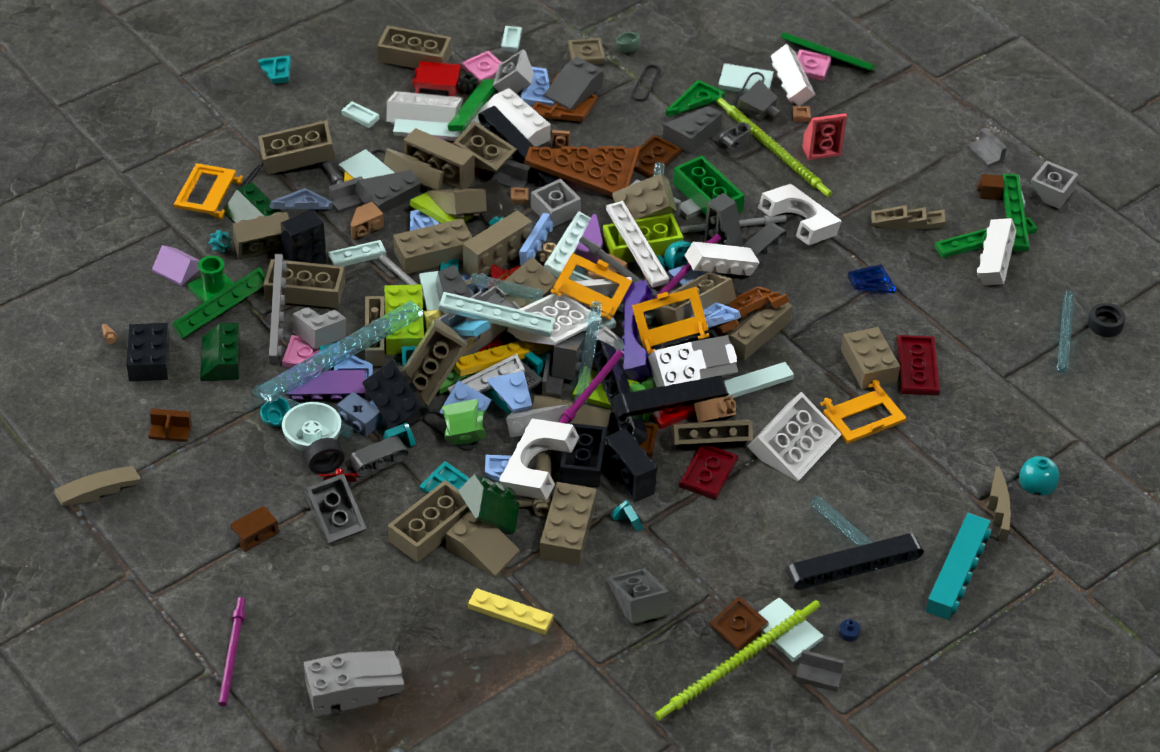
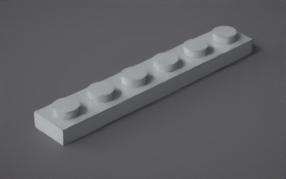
M275 254L269 347L271 364H278L279 357H282V346H279L280 340H283V329H280L281 323H284V312H281L282 306H285V295H282L283 289H286V278H283V275L287 273V261H284L283 254Z

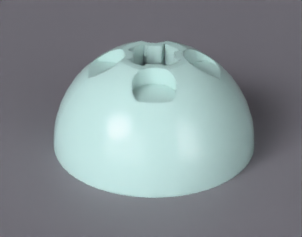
M307 402L293 407L286 413L282 421V429L287 441L297 450L305 452L311 443L321 438H334L337 440L341 430V418L338 412L327 404Z

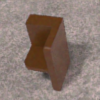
M151 408L149 439L188 441L192 427L190 411Z
M265 506L230 524L231 529L239 537L240 548L244 553L279 534L278 520Z

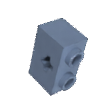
M354 392L337 404V412L340 415L341 422L348 424L356 432H360L366 437L382 424V414L378 408Z

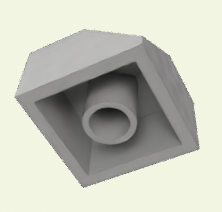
M524 49L499 64L493 87L499 92L510 88L517 95L520 90L528 88L532 84L534 72Z
M1046 161L1031 179V184L1044 203L1060 209L1075 190L1078 174Z
M559 179L531 192V208L540 217L543 213L550 214L553 227L574 218L578 211L581 212V198L566 183Z
M309 307L303 308L293 313V333L311 347L317 349L321 345L330 344L346 337V318L336 310L320 315Z

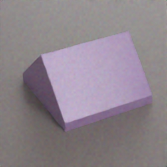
M162 245L152 272L182 286L199 271L198 263L200 260L176 248Z

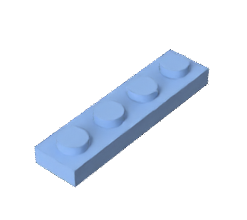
M542 214L532 233H530L519 251L521 266L531 257L535 259V255L540 251L541 245L552 231L553 222L551 221L550 214Z

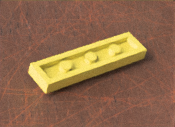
M477 588L468 602V609L544 635L553 621V614Z

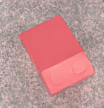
M847 114L812 118L804 133L802 145L808 160L842 155Z

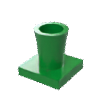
M218 256L202 258L198 263L202 277L189 283L188 290L204 303L232 285L234 282L223 273V259Z

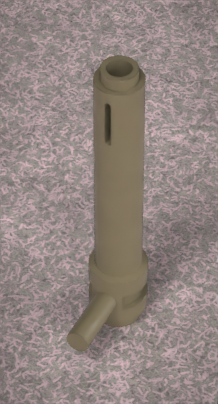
M545 450L535 455V470L549 472L550 476L551 450ZM551 491L547 500L537 498L517 500L520 504L519 508L533 506L537 516L547 517L553 492Z

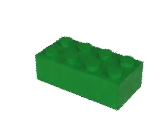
M703 155L674 168L673 185L688 199H692L705 215L707 214V203L723 193L736 202L738 213L743 211L745 195Z

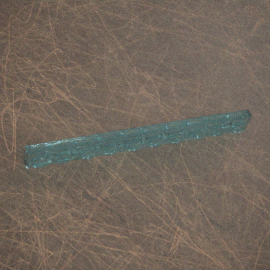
M410 300L258 386V393L269 403L275 401L423 316V309Z

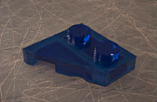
M882 264L848 272L847 277L856 290L895 293L896 291L894 283Z

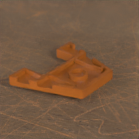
M592 94L572 111L557 103L551 107L536 102L532 109L543 118L583 122L597 103V96Z
M757 286L736 296V299L727 306L739 310L741 315L739 319L748 316L749 312L762 310L769 303L775 309L790 301L787 294L781 296L780 292L775 291L771 293L770 289ZM736 319L720 324L723 333L738 326Z

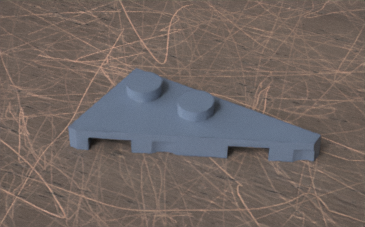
M307 188L272 200L270 203V208L332 209L333 206L332 201Z

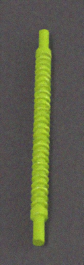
M722 98L717 100V103L736 122L748 123L751 127V135H754L773 154H776L786 165L795 170L801 178L808 181V184H811L814 189H818L828 198L831 197L832 191L824 186L816 175H813L809 169L800 164L790 153H787L768 134L759 129L755 123L750 121L735 106L729 105Z
M815 600L804 609L795 611L793 616H789V619L785 618L784 622H780V625L771 628V632L767 631L766 635L763 634L762 638L758 637L757 641H753L752 644L748 645V648L744 647L743 651L740 650L739 654L730 657L729 660L725 661V664L721 663L720 667H716V671L712 670L711 674L707 673L706 677H702V680H697V684L693 683L692 687H688V690H683V694L679 693L678 696L670 699L669 704L654 714L655 718L660 721L672 711L681 709L683 704L686 705L688 701H692V697L696 698L697 694L701 695L702 691H706L707 688L711 687V684L715 685L716 681L725 678V674L729 675L730 671L733 672L734 668H739V665L747 662L748 658L752 659L753 655H757V651L761 652L762 648L766 649L767 646L771 645V642L774 643L776 639H780V636L788 633L789 629L793 630L794 626H798V623H803L808 615L821 607L820 603Z

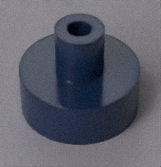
M844 620L840 624L839 635L845 641H855L860 636L861 627L854 620Z

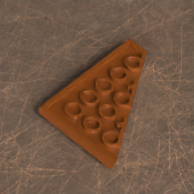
M587 146L561 147V149L529 147L524 164L613 197V192L629 186L640 147L599 146L598 148H587Z

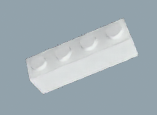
M786 44L771 55L772 65L778 71L777 76L783 82L781 85L788 93L786 96L791 103L795 102L798 106H801L815 95L796 52Z
M1012 218L993 219L990 221V226L987 227V238L983 243L984 251L980 255V267L977 268V276L981 279L983 285H999L1005 282L1016 235V228Z
M693 242L685 254L693 270L751 276L760 263L751 248Z

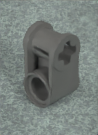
M740 122L729 130L724 131L720 135L718 142L728 147L731 153H734L750 142L751 127L748 123Z

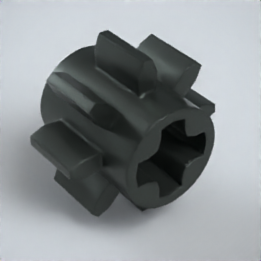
M464 73L462 77H458V89H462L463 93L471 94L477 88L478 78H474L472 73Z

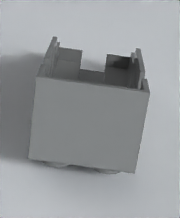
M497 286L492 287L482 295L481 291L470 297L505 307L521 309L515 301L511 305L506 300V293ZM446 313L437 319L451 328L463 320H477L457 314L449 318L450 313ZM489 322L491 327L477 337L460 336L468 344L460 357L474 354L490 343L507 327Z
M728 335L655 350L647 357L656 387L715 376L725 377L738 372L736 365L737 357L734 347L730 344Z
M394 651L343 653L304 662L305 683L314 717L330 714L331 705L340 704V710L344 711L378 703V697L401 693L404 690L401 666Z

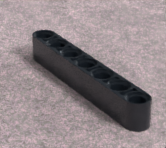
M496 106L478 113L481 125L515 147L517 150L512 157L518 163L524 164L529 147L535 146ZM531 167L530 176L541 187L559 179L567 184L565 179Z
M601 340L594 341L590 349L598 373L617 352L615 347ZM619 360L604 378L602 384L619 429L623 430L626 428L630 434L634 435L637 443L641 445L648 437L642 416L636 415L619 418L612 401L615 396L632 392Z
M715 376L624 393L615 396L612 401L618 417L626 418L726 397L729 393L723 377Z
M908 533L795 562L788 566L786 573L793 587L796 590H802L913 561L920 558L924 550L915 534Z

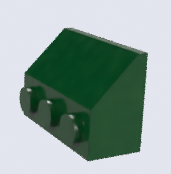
M251 182L236 190L224 208V214L233 223H236L240 220H252L258 216H270L276 212L282 213V210L270 208L271 200Z
M219 323L202 337L200 381L239 380V323Z
M474 474L458 490L477 520L513 534L516 530L520 505L516 499V493L511 488H505L498 482L494 483L485 476L480 477Z

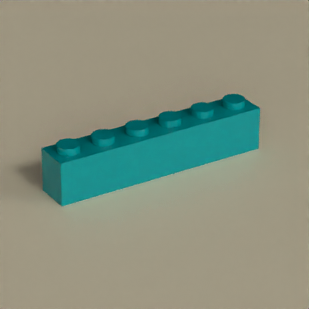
M967 513L928 598L925 612L950 620L952 613H957L960 605L958 599H963L967 588L964 586L966 583L970 584L973 576L971 570H976L979 562L978 554H983L986 546L984 541H989L992 530L989 529L990 520Z

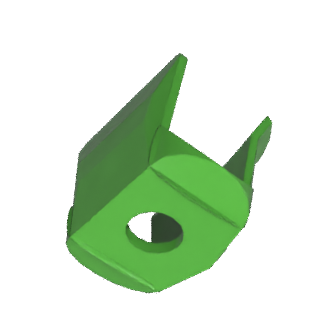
M477 399L442 406L447 424L445 439L449 443L455 445L468 444L485 438L486 431L483 429L485 410L478 411Z

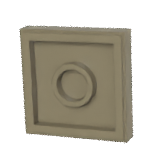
M601 38L568 40L571 60L577 56L592 65L605 64L606 59Z

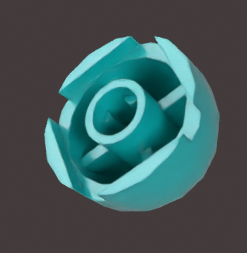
M681 240L672 243L666 249L664 263L668 271L688 263L685 254L692 243Z
M1032 457L1023 464L1019 473V483L1024 490L1031 494H1034V492L1041 493L1043 496L1051 494L1056 490L1059 482V469L1054 461L1047 457Z

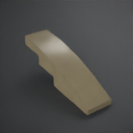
M386 149L384 164L392 171L398 173L411 170L422 182L421 184L436 190L441 189L443 171L431 168V165L420 162L419 158Z
M907 205L871 211L872 225L877 227L907 230L947 227L945 209L927 212L926 207L908 210Z
M133 466L116 468L74 480L56 488L54 493L61 505L99 501L101 495L119 493L121 487L139 485L141 478Z
M996 466L988 509L995 510L993 525L1001 526L998 542L1006 543L1010 530V497L1000 467Z

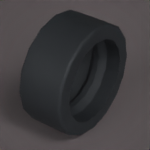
M1111 303L1096 304L1090 311L1088 326L1097 335L1103 337L1117 336L1124 327L1125 313L1120 307ZM1107 316L1114 319L1117 323H1104L1097 317Z
M334 438L316 440L305 450V459L308 467L315 474L331 473L341 467L345 459L339 441ZM334 452L326 459L316 460L317 457L324 453Z

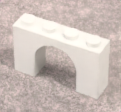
M792 184L762 193L758 208L769 217L785 212L796 213L805 217L806 219L800 222L796 237L807 245L836 236L841 224L839 218Z
M531 419L524 435L517 444L516 450L509 459L507 467L500 476V484L505 488H511L516 495L547 500L555 485L549 472L527 468L528 464L535 455L545 450L571 453L579 439L574 426Z

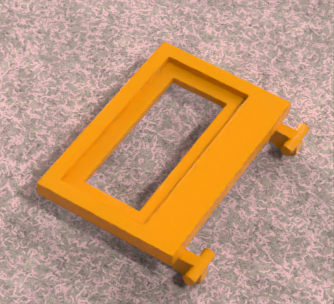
M196 163L174 203V208L206 213L223 219L225 210L217 211L231 183L241 185L243 176L235 177L236 170ZM202 174L218 176L203 205L187 202Z
M572 253L550 292L559 297L563 294L601 312L600 316L611 320L631 286L632 280L608 270L609 264L600 259L595 264ZM576 265L618 284L619 287L613 298L611 299L570 280L569 278Z
M697 287L668 294L667 291L657 294L655 299L632 305L644 349H647L648 354L655 351V349H651L652 346L700 333L698 340L710 337L709 333L705 334L704 332L709 329ZM690 299L695 317L648 330L644 315L645 311Z
M876 379L872 380L871 384H868L869 388L873 387L875 391L836 406L832 405V400L828 397L824 398V401L820 403L821 406L825 405L827 407L823 414L838 429L847 444L906 421L905 415L881 388L880 382ZM880 404H883L891 413L889 417L852 431L842 420Z

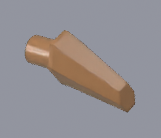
M103 324L101 327L104 338L108 344H113L117 341L118 336L108 325Z

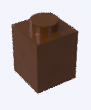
M981 175V180L977 181L976 186L980 199L1001 200L1004 188L1003 175Z

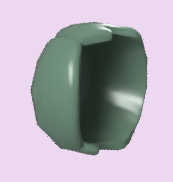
M625 32L616 38L617 48L623 53L635 52L641 43L638 32Z

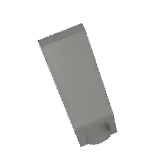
M568 404L512 412L506 418L510 437L523 436L531 419L558 423L564 411L569 409Z

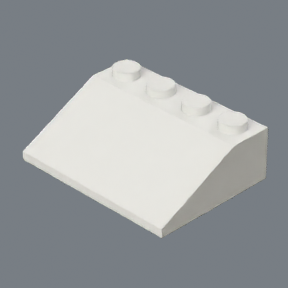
M510 88L494 95L478 112L480 113L492 106H496L535 147L550 141V124ZM478 113L469 125H471L474 121L481 125L478 119Z
M395 91L387 101L386 121L391 122L392 125H395V119L450 123L460 110L463 97Z
M552 293L519 309L555 318L551 337L508 327L507 331L521 341L556 345L600 323L602 318L574 299L563 294L559 297Z
M801 392L772 419L747 447L761 461L798 482L841 436V433Z

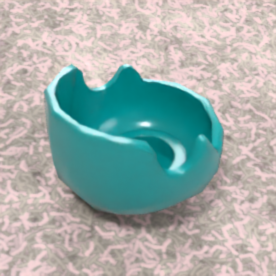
M280 396L275 400L268 399L260 410L262 421L271 427L282 426L283 418L290 410L289 403Z

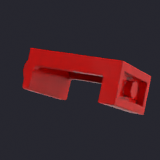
M420 61L419 68L416 67L412 88H415V93H420L421 88L449 91V96L456 97L458 77H461V65Z

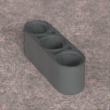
M770 222L748 240L743 247L751 248L760 262L785 240L787 231Z
M392 436L353 452L349 456L348 461L355 472L359 473L358 476L363 477L403 461L407 458L409 452L398 436Z

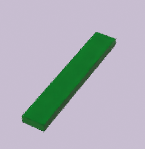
M785 32L781 34L782 39L871 71L876 70L877 65Z
M483 79L447 125L449 131H465L496 90L493 87L495 79Z
M1002 174L1006 219L1012 218L1016 228L1012 251L1029 252L1030 246L1020 177L1018 174Z
M1027 217L1028 235L1037 233L1038 227L1030 217ZM987 228L935 242L934 248L942 258L983 248L984 240L987 238Z
M260 267L172 322V326L181 339L264 287L266 275Z

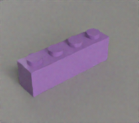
M365 370L287 371V395L292 397V400H303V397H311L312 400H322L323 397L340 400L342 396H348L352 392L360 397L366 396V389L362 384L366 379Z

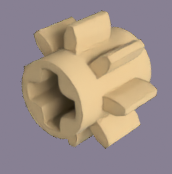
M543 244V249L539 251L541 262H547L556 244Z

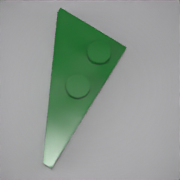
M697 80L666 109L665 115L670 117L715 102L719 98L724 99L726 92Z

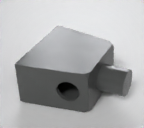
M758 80L739 98L737 109L759 121H762L767 115L775 120L780 114V111L775 108L777 96L761 80Z

